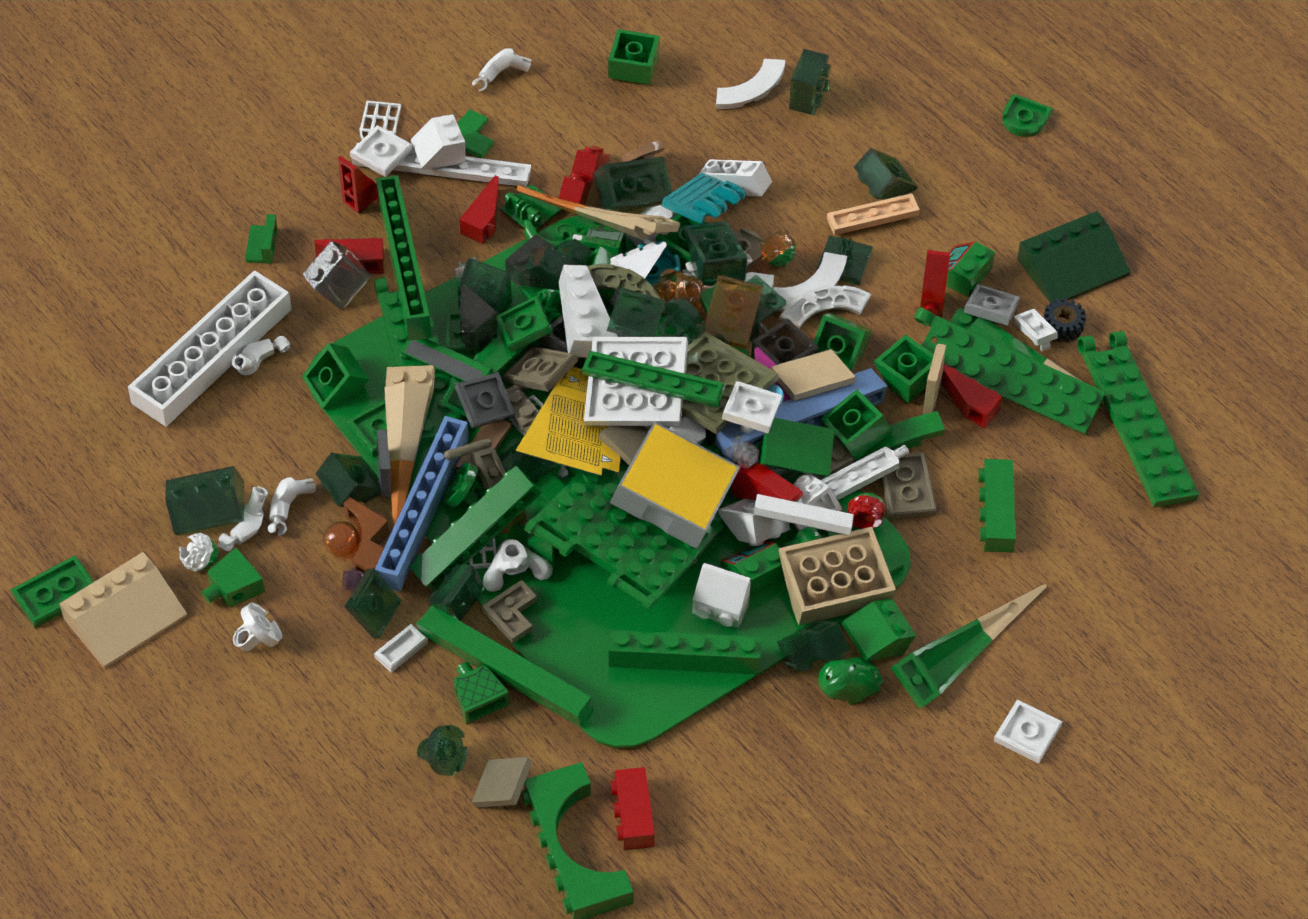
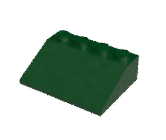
M1098 211L1021 241L1019 244L1017 260L1049 303L1051 301L1056 303V299H1060L1061 302H1063L1064 298L1071 300L1124 278L1131 273L1110 226Z

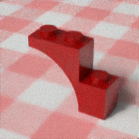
M593 145L591 147L585 146V149H577L571 175L564 176L559 199L585 205L594 179L603 165L608 163L610 154L604 153V148Z

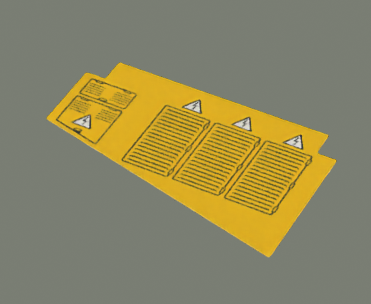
M572 367L556 383L516 451L598 475H602V468L619 472L620 456L598 438L600 432L609 426L585 425L584 423L589 376L583 375L582 369Z

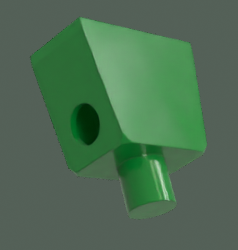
M235 548L208 571L210 586L201 591L208 604L221 598L228 607H232L264 593L265 589L263 578L242 553Z

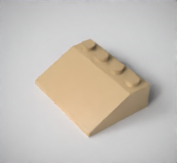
M872 527L852 531L850 535L839 534L779 548L791 606L799 626L855 613L872 601L894 598L896 588Z
M144 552L60 603L64 620L104 669L188 617L159 570Z

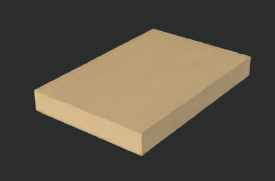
M938 343L934 352L927 378L923 415L934 412L937 403L946 345Z
M832 349L771 367V370L778 373L777 382L793 401L854 384L856 378Z

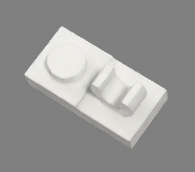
M1035 309L1014 316V324L1035 345H1040L1041 351L1050 349V341L1058 338L1057 331Z

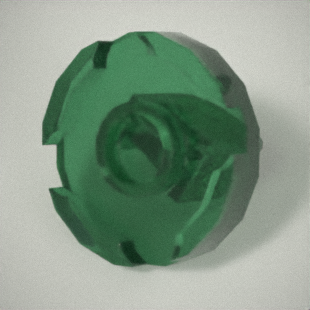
M673 297L666 303L665 313L667 318L661 324L660 337L685 336L694 340L704 333L705 323L704 321L699 322L696 317L699 315V312L691 303L684 298L676 300V297ZM669 326L674 327L677 333L668 335L664 329Z
M454 725L437 726L431 732L429 738L421 741L417 748V755L429 763L431 769L436 774L453 776L455 772H460L466 763L468 749L467 746H463L462 738H465V736Z

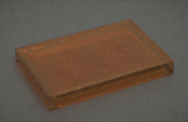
M718 275L702 334L707 332L728 345L747 349L763 286Z

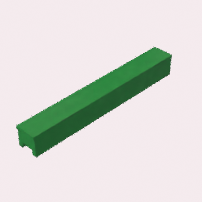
M431 605L420 621L416 623L419 631L432 642L477 668L482 665L487 666L499 681L580 728L594 709V706L589 703L592 699L591 696Z

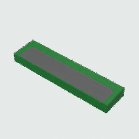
M427 338L411 341L407 339L400 351L403 355L426 366L433 365L435 370L462 382L490 375L493 372L490 367Z

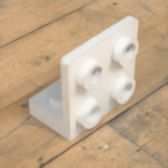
M803 475L793 484L803 491V496L794 502L835 511L842 510L831 488L813 475ZM794 523L798 532L806 527H809Z

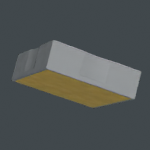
M654 421L620 481L610 503L639 519L655 524L671 536L697 549L740 466Z

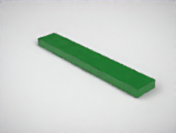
M589 351L582 368V373L586 376L717 408L726 388L725 383L594 351Z

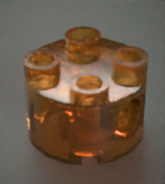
M666 269L658 276L661 279L659 283H654L653 288L657 291L666 311L665 316L677 320H686L692 314H698L701 309L702 280L674 269Z

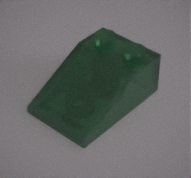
M664 157L603 164L593 173L601 206L605 210L625 213L660 204L663 202V198L672 193Z
M727 221L683 226L694 272L701 286H713L723 283L733 284L746 281L747 256Z

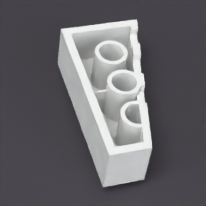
M564 265L559 279V289L568 353L575 354L576 357H587L589 351L592 350L593 337L618 336L587 266Z

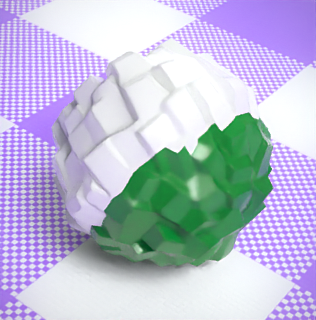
M194 533L187 537L192 539L194 543L190 542L187 548L179 547V558L184 566L191 571L197 572L209 569L218 561L217 545L214 544V541L208 535Z

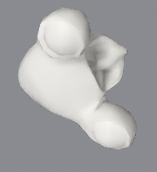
M506 539L498 547L493 561L484 575L483 586L488 591H498L503 586L504 573L508 575L518 574L526 571L529 567L537 579H548L553 573V567L547 559L538 556L519 541Z

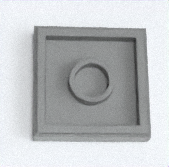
M978 284L965 305L964 313L1008 326L1019 305L1020 297Z

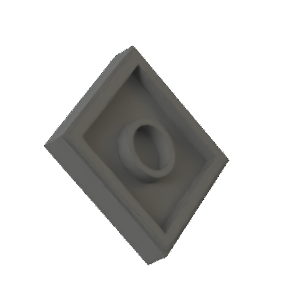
M499 372L459 382L455 385L472 429L508 420L516 415Z
M378 430L377 462L381 496L384 498L391 497V467L386 430Z

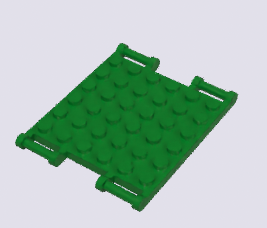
M620 458L619 472L602 468V475L582 470L534 518L528 521L524 530L529 534L534 533L560 550L559 553L564 557H567L573 550H576L611 573L606 583L608 586L618 588L642 604L643 609L649 611L727 525L717 511L696 549L666 533L655 524L639 519L610 503L629 467L624 460ZM722 501L718 509L724 508L729 504Z

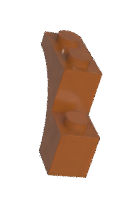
M349 497L344 502L345 517L357 527L362 536L360 547L352 558L353 574L373 585L376 582L375 568L385 548L380 543L389 535L388 520L381 513H375L370 510L363 502H357Z

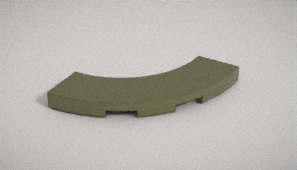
M613 264L587 266L597 289H613L629 296L638 306L644 321L666 315L665 307L657 291L638 273Z

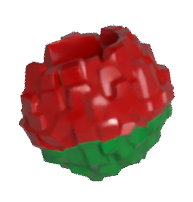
M865 492L849 501L847 511L853 514L852 525L855 528L865 529L872 527L876 529L882 524L886 509L884 501L878 495Z

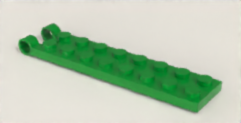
M385 277L374 279L376 295L396 366H426L400 352L408 337L398 291L389 293ZM428 306L432 338L427 339L439 344L437 333ZM435 370L434 392L419 445L434 441L445 416L461 420L459 413L441 404V400L450 386V378L448 375Z
M920 307L917 309L913 319L922 325L930 327L922 346L934 354L938 343L946 345L945 365L955 368L959 373L976 380L984 387L996 391L1002 398L1086 435L1106 395L1105 391L942 319L926 309ZM937 338L938 342L932 343V339Z
M1111 332L1108 340L1112 350L1096 352L1093 336L1079 337L1077 340L1078 351L1082 355L1096 387L1106 392L1103 402L1153 507L1197 500L1199 493L1127 346L1125 332Z

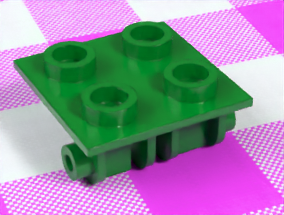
M532 184L526 187L537 192L543 193L541 190H539ZM521 192L517 195L515 193H507L504 197L506 204L500 208L503 213L522 227H524L523 222L530 219L533 226L537 229L562 210V208Z
M528 286L519 287L528 299L538 296L546 314L555 312L563 315L559 290Z

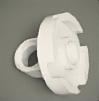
M253 602L241 609L240 613L244 624L237 629L233 636L234 645L244 651H250L260 642L269 647L276 646L283 636L277 623L274 620L270 623L265 617L267 612ZM249 633L247 641L242 644L243 638Z

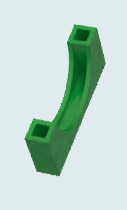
M583 762L526 779L521 796L524 805H529L531 808L529 817L532 826H537L540 832L537 834L541 849L546 848L548 855H545L549 870L554 869L556 877H554L558 893L562 892L565 899H562L566 915L571 914L572 919H588L634 904V891L625 870L599 872L584 868L570 859L558 842L556 833L563 815L575 803L591 796V783Z

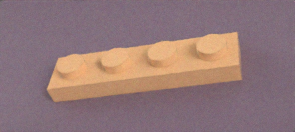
M911 193L827 213V220L833 234L838 235L919 216L920 209Z

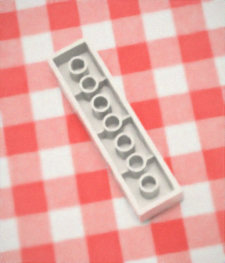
M254 270L128 386L131 404L167 427L232 366V359L235 355L239 356L238 354H241L248 344L258 342L292 310L289 292Z

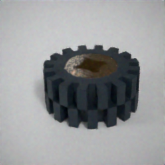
M1064 298L1063 302L1060 299H1056V303L1051 301L1049 306H1046L1043 317L1057 331L1058 338L1056 341L1059 342L1061 338L1064 339V342H1069V338L1074 341L1076 336L1080 337L1086 320L1085 310L1081 309L1082 305H1075L1076 301L1074 300L1069 303L1067 298Z

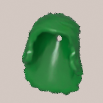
M860 656L830 661L823 666L818 677V685L823 693L834 700L848 701L850 706L853 703L863 702V699L867 698V696L880 693V686L884 681L882 674L879 673L880 670L871 661H865Z

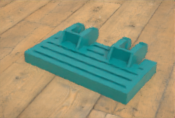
M700 173L663 198L661 207L702 224L706 220V216L717 218L721 213L723 214L727 209V203L734 205L739 200L744 199L746 190L730 181L723 182L705 173Z

